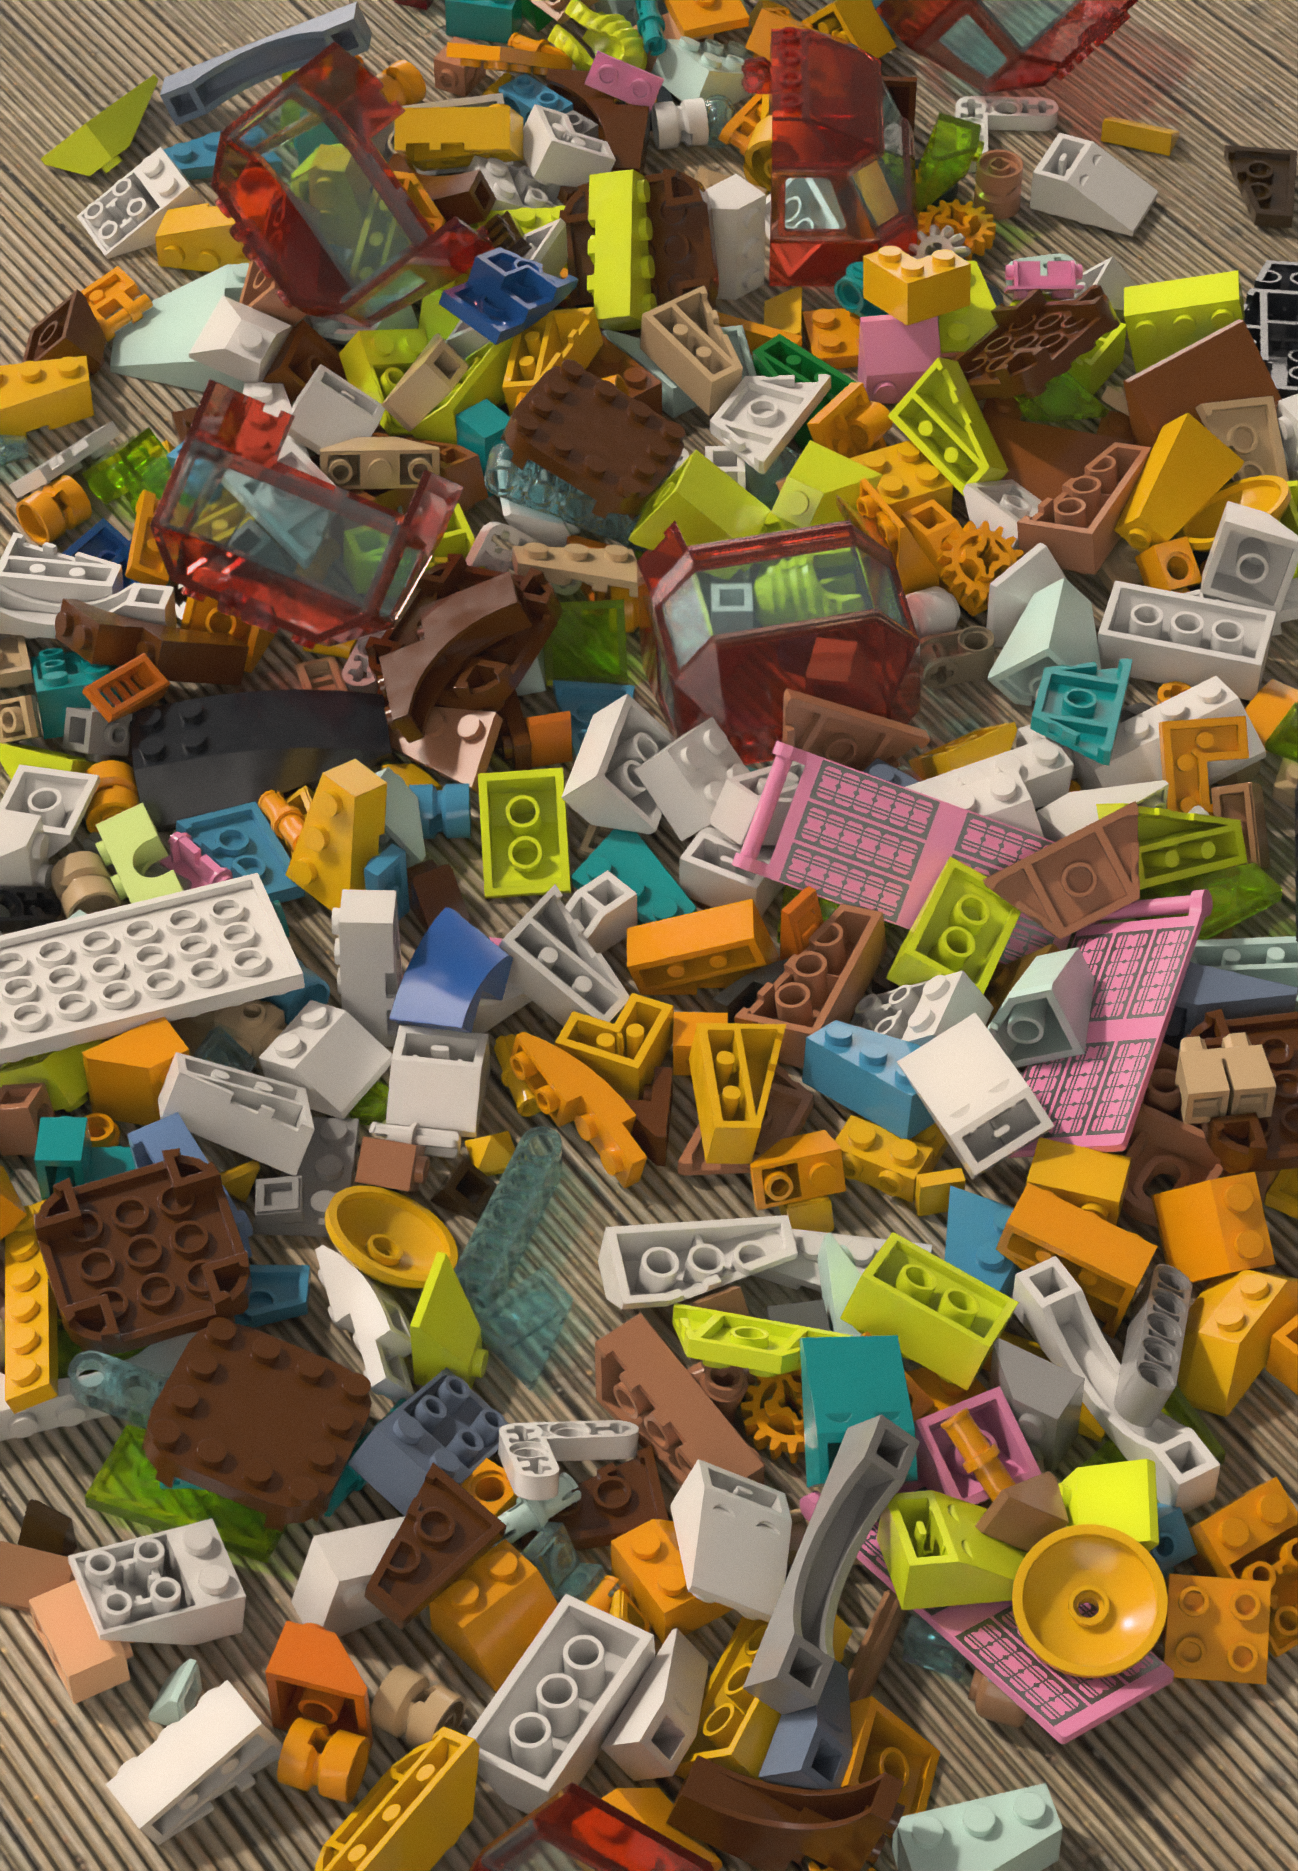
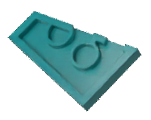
M613 829L570 876L573 887L579 890L607 870L637 893V926L697 912L696 906L637 832Z

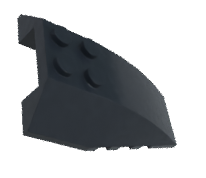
M1266 260L1255 279L1254 288H1250L1247 293L1246 302L1244 303V321L1281 398L1284 399L1298 394V262Z
M266 690L207 696L140 709L131 713L132 721L130 722L133 769L140 803L143 802L159 833L175 830L176 821L255 801L258 803L261 795L269 790H275V793L278 790L282 794L305 785L310 789L318 787L319 779L323 772L353 759H357L367 768L390 760L393 756L388 723L384 711L383 694L341 690Z

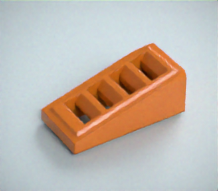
M143 653L84 687L82 693L106 721L111 723L158 701L164 696L171 683L147 655ZM132 679L142 688V691L135 685ZM121 684H124L134 696H131ZM111 688H113L118 693V695L124 700V702H121L118 699V697L111 691ZM103 692L115 707L113 708L100 693Z
M810 886L804 888L781 910L780 960L790 959L793 954H801L809 946V938L824 923L816 889Z

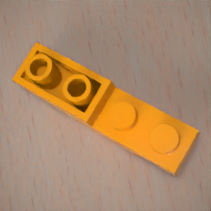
M521 1032L517 1034L509 1059L515 1076L519 1080H524L534 1093L540 1110L545 1114H549L558 1127L574 1121L581 1138L591 1143L599 1154L606 1172L611 1176H615L624 1189L639 1182L647 1156L631 1136L637 1115L603 1078L566 1051L529 1033Z

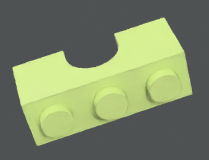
M143 802L96 824L102 841L95 843L106 867L113 864L117 874L110 878L121 901L129 898L132 904L185 891L174 870L158 877H144L146 870L152 864L169 855Z

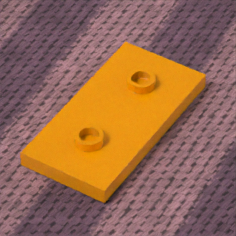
M663 0L681 36L695 38L749 27L750 17L741 0Z

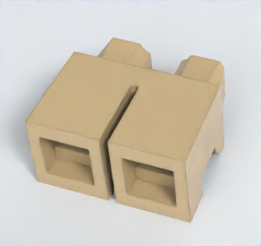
M1245 1032L1228 1034L1223 1038L1221 1048L1207 1049L1205 1040L1201 1039L1200 1036L1186 1037L1181 1040L1175 1084L1180 1088L1182 1097L1181 1113L1184 1124L1210 1122L1212 1117L1226 1116L1227 1112L1228 1116L1256 1112L1258 1118L1271 1117L1276 1084L1262 1044L1252 1045Z

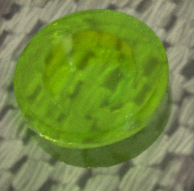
M376 1081L348 1113L349 1116L359 1119V1124L363 1125L385 1121L389 1088L385 1084Z

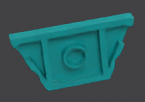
M1119 659L1118 668L1097 670L1095 662L1079 663L1076 666L1044 667L1032 713L1030 729L1102 765L1109 766L1131 675L1133 659Z

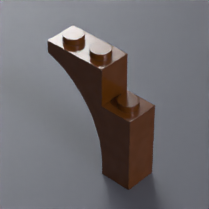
M548 69L546 77L547 87L572 102L573 110L598 124V139L608 142L616 159L610 172L633 169L644 175L650 136L649 106L619 104L620 99L585 85L584 83L589 71Z
M399 153L392 155L384 169L414 173L446 220L444 228L454 229L486 221L496 201V197L480 169L457 175L427 176L417 173L413 164Z
M510 571L419 607L422 625L417 627V633L420 641L379 657L382 675L378 676L377 679L384 697L389 701V706L384 708L387 721L393 731L400 730L408 743L424 738L430 713L438 697L450 680L472 657H475L501 639L533 626L525 595Z
M63 598L61 610L55 619V638L91 664L122 666L145 653L168 681L241 686L249 646L229 633L195 631L149 623L94 607L78 599Z
M698 1755L680 1788L666 1823L763 1871H785L791 1860L800 1864L804 1855L837 1871H860L866 1861L872 1864L876 1863L886 1842L887 1834L892 1836L905 1809L904 1805L897 1802L905 1781L884 1772L872 1780L845 1788H792L747 1777Z

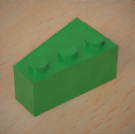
M778 334L753 351V365L757 376L795 375V383L818 382V374L831 375V389L793 437L803 451L810 440L813 441L807 423L851 382L856 381L781 334Z

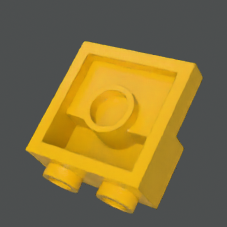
M859 1114L857 1117L853 1115L849 1117L834 1140L842 1151L845 1178L855 1179L875 1187L889 1196H897L912 1203L915 1200L916 1175L932 1172L949 1145L936 1123L908 1140L896 1136Z

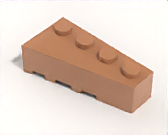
M1114 442L1084 467L1085 474L1075 479L1070 478L1062 485L1063 492L1055 499L1047 497L1038 504V513L1033 517L1025 515L1017 522L1019 550H1023L1025 555L1041 542L1048 547L1061 569L1075 571L1079 574L1095 575L1121 538L1114 531V528L1150 455L1152 447Z
M841 904L809 938V946L801 954H793L784 964L785 971L773 984L767 982L757 992L758 1000L749 1009L743 1007L734 1017L735 1023L786 1024L777 1062L803 1068L806 1037L835 1020L849 1023L857 1004L861 1001L887 951L883 912Z
M641 1313L595 1342L596 1400L615 1420L631 1422L639 1427L638 1443L643 1448L652 1445L655 1461L681 1487L698 1459L764 1485L765 1464L759 1453L746 1444Z

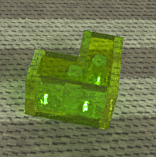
M149 427L112 448L81 473L87 480L90 490L105 505L124 495L135 515L137 514L135 511L136 504L143 490L155 493L156 498L164 502L173 500L182 504L190 497L185 495L176 485V475L166 457L169 453Z

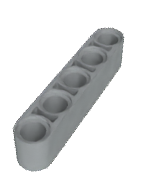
M1159 1264L1154 1267L1132 1304L1114 1400L1115 1409L1123 1419L1133 1425L1146 1428L1153 1425L1177 1385L1192 1292V1283L1189 1278L1175 1267L1165 1264Z

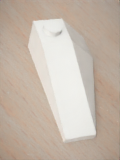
M788 1215L605 1227L598 1264L606 1299L620 1309H636L673 1305L796 1259L798 1251Z

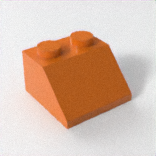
M286 1620L265 1671L273 1727L289 1731L293 1722L300 1717L326 1725L329 1728L330 1735H334L339 1730H344L367 1737L370 1740L371 1750L373 1737L368 1689L335 1632L328 1631L318 1624H299Z

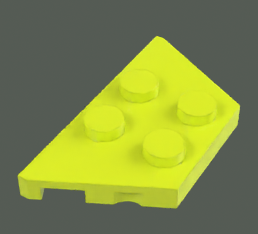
M675 1303L673 1306L672 1324L687 1357L702 1360L703 1365L711 1368L723 1369L730 1366L748 1368L750 1374L759 1377H774L778 1374L781 1375L801 1369L800 1338L853 1336Z

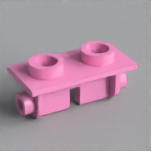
M597 51L584 84L629 104L649 106V111L651 112L664 79Z
M1075 260L1048 261L1047 276H1040V261H1013V265H1005V280H1012V286H1007L1004 289V294H1013L1014 300H1023L1027 296L1028 291L1041 289L1042 293H1051L1052 300L1074 299V293H1080L1084 289V285H1076V280H1082V264H1075Z
M175 832L170 836L168 840L170 855L160 860V865L169 870H174L175 873L189 879L192 882L191 889L233 879L232 872L228 868H221L207 854L201 855V849L193 843L191 835Z

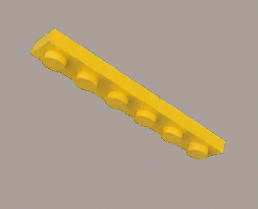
M47 1199L33 1205L23 1206L27 1216L21 1220L20 1225L13 1233L5 1236V1402L14 1414L58 1396L57 1303L40 1252L34 1221V1214L39 1213L41 1205Z

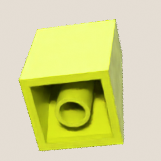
M696 449L648 500L628 540L634 545L727 576L737 565L744 568L757 553L758 549L755 545L768 529L764 523L770 509Z

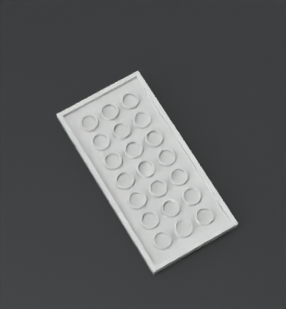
M254 873L1 935L0 1064L17 1062L27 1057L51 1051H61L71 1046L95 1040L108 1039L161 1017H165L168 1022L186 1017H196L202 1013L230 1006H239L246 1002L273 995H283L289 991L305 988L303 972L259 874Z

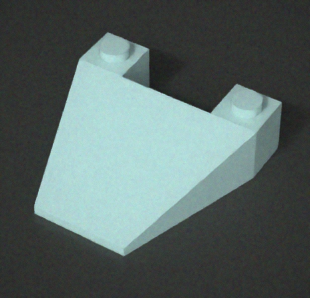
M249 263L227 264L153 300V306L142 313V319L134 324L129 322L115 332L116 336L113 338L110 361L111 373L220 396H242L245 382L189 358V353L221 297L224 295L239 302Z

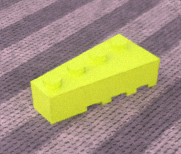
M633 169L589 175L588 221L590 226L595 228V235H591L588 240V255L595 268L593 275L587 276V291L593 295L594 309L599 327L605 330L641 329L642 314L657 307L656 297L651 293L650 278H654L655 265L652 256L649 255L648 240L652 239L653 229L651 220L647 217L646 202L650 201V186L648 181L644 179V176Z

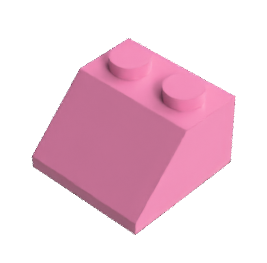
M891 315L860 317L858 381L863 382L870 401L879 402L882 405L899 403L941 355L937 316L908 326Z
M1000 1386L914 1422L915 1438L920 1441L916 1451L917 1476L919 1482L928 1490H934L975 1505L990 1499L973 1472L969 1474L962 1466L966 1461L945 1429H942L940 1426L944 1421L964 1408H968L969 1414L989 1444H996L1000 1450L997 1456L1016 1484L1042 1474Z

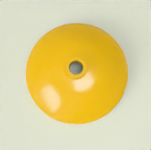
M1273 475L1254 476L1235 481L1223 486L1176 535L1178 538L1187 536L1192 550L1210 552L1227 501L1267 512L1279 521L1290 503L1291 490L1283 478Z
M352 1186L336 1193L326 1209V1229L338 1252L353 1267L381 1283L404 1289L424 1288L437 1251L447 1253L453 1269L457 1264V1245L444 1223L426 1207L398 1192L376 1186Z
M1081 1524L1059 1529L1041 1539L1030 1549L1022 1560L1015 1576L1012 1591V1609L1015 1623L1022 1639L1041 1661L1057 1671L1074 1677L1104 1678L1132 1668L1142 1661L1154 1648L1165 1625L1168 1595L1165 1580L1158 1564L1138 1541L1114 1528L1095 1524ZM1084 1603H1091L1097 1608L1098 1613L1088 1618L1081 1615L1078 1608Z

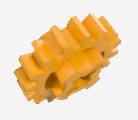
M954 199L951 203L940 200L939 207L929 204L927 212L919 213V219L916 221L915 237H917V232L922 231L929 237L931 225H937L940 231L946 225H949L954 229V235L961 233L965 236L966 239L962 246L969 247L971 254L963 258L971 261L972 254L984 256L985 248L992 249L993 240H995L996 223H993V214H985L986 208L984 206L976 209L973 208L972 201L961 205L958 199ZM918 238V245H920L922 241Z
M968 521L963 529L957 526L942 543L940 549L943 552L937 558V563L945 567L939 574L940 579H950L951 584L947 588L949 593L957 589L961 592L960 602L963 603L968 597L973 598L975 608H979L985 600L988 603L990 583L1024 555L1023 550H1013L1012 545L1016 540L1014 536L1007 539L1002 537L1003 527L999 526L993 532L989 529L988 521H983L978 529L972 521ZM972 543V547L966 546L964 550H960L962 546Z
M801 1369L781 1375L778 1374L774 1377L756 1376L758 1387L748 1385L745 1393L746 1400L748 1401L741 1403L742 1417L746 1419L743 1421L745 1433L747 1436L754 1435V1444L758 1451L769 1445L771 1459L776 1460L782 1452H788L790 1462L796 1463L798 1454L805 1452L803 1407L796 1401L802 1394ZM787 1401H790L792 1407L796 1408L797 1412L801 1415V1420L788 1407Z

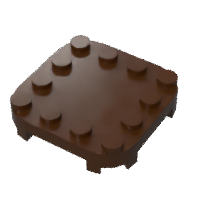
M663 169V173L645 175L644 179L648 181L650 186V201L646 202L647 217L651 220L653 236L651 240H648L649 255L652 256L655 265L654 278H650L651 293L656 297L657 307L704 285L708 293V302L712 310H714L716 306L715 300L718 296L719 276L712 206L708 192L704 189L701 182L675 169ZM589 182L577 186L579 190L569 198L564 211L560 210L559 219L561 218L566 223L568 275L579 279L576 288L570 293L571 299H566L569 309L594 307L593 295L587 291V276L593 275L595 268L588 255V240L591 235H595V228H592L588 221ZM641 329L623 330L615 332L628 334L641 332Z
M1091 285L1075 300L1046 302L1041 289L1031 290L1027 292V296L1016 306H1004L1001 303L994 308L991 313L997 325L966 352L942 353L939 357L958 361L976 401L986 398L1006 400L1023 393L1027 399H1031L1046 391L1047 386L1045 383L1070 370L1072 367L1071 363L1080 355L1091 351L1096 346V341L1103 334L1113 331L1120 325V320L1101 285Z
M566 359L562 362L561 366H555L546 371L518 403L500 440L506 441L514 453L510 461L521 470L530 461H533L595 499L597 502L591 513L603 519H606L609 512L622 515L628 514L629 518L633 520L641 514L648 500L666 477H670L684 448L683 438L686 432L680 424L666 420L663 416L651 410L644 402L637 401L617 389L613 383L602 380L596 375L585 371L583 366L577 361Z
M448 554L449 562L435 565L425 572L419 566L409 576L414 586L413 591L381 638L369 636L365 650L368 654L369 668L378 687L380 688L377 677L382 675L379 657L420 641L417 633V627L422 625L419 607L506 572L469 566L463 554ZM531 567L526 576L512 574L525 595L533 626L501 639L475 657H472L446 685L435 704L456 709L497 712L504 706L505 699L518 687L554 631L563 613L554 588L545 578L543 571Z
M1222 1008L1205 1013L1204 1021L1192 1029L1190 1035L1187 1034V1037L1200 1036L1201 1039L1205 1040L1207 1049L1221 1048L1222 1040L1228 1034L1245 1032L1252 1045L1262 1044L1276 1084L1271 1117L1258 1118L1256 1112L1228 1116L1227 1112L1226 1116L1212 1117L1210 1122L1201 1123L1209 1147L1214 1155L1220 1159L1221 1167L1233 1174L1244 1171L1268 1172L1298 1168V1012L1225 1020Z
M180 1148L162 1150L163 1161L80 1186L72 1187L70 1178H67L53 1185L54 1193L41 1205L39 1213L34 1214L35 1231L40 1252L64 1328L71 1340L81 1347L82 1352L86 1356L97 1358L102 1355L125 1353L204 1329L213 1318L224 1317L229 1319L247 1310L249 1295L252 1289L248 1252L244 1249L222 1186L221 1175L212 1161L207 1164L199 1158L181 1155Z
M216 1317L209 1321L206 1328L199 1330L184 1349L151 1409L141 1450H145L147 1459L157 1470L156 1480L172 1489L176 1479L179 1478L266 1514L263 1526L265 1528L283 1531L284 1524L304 1523L312 1518L315 1522H318L327 1511L330 1499L359 1440L363 1437L372 1404L369 1394L371 1383L366 1376L354 1373L332 1360L252 1327L233 1323L224 1317Z

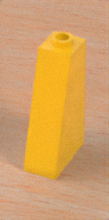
M1190 413L1178 417L1162 427L1114 531L1140 553L1153 545L1169 541L1242 468L1244 461Z

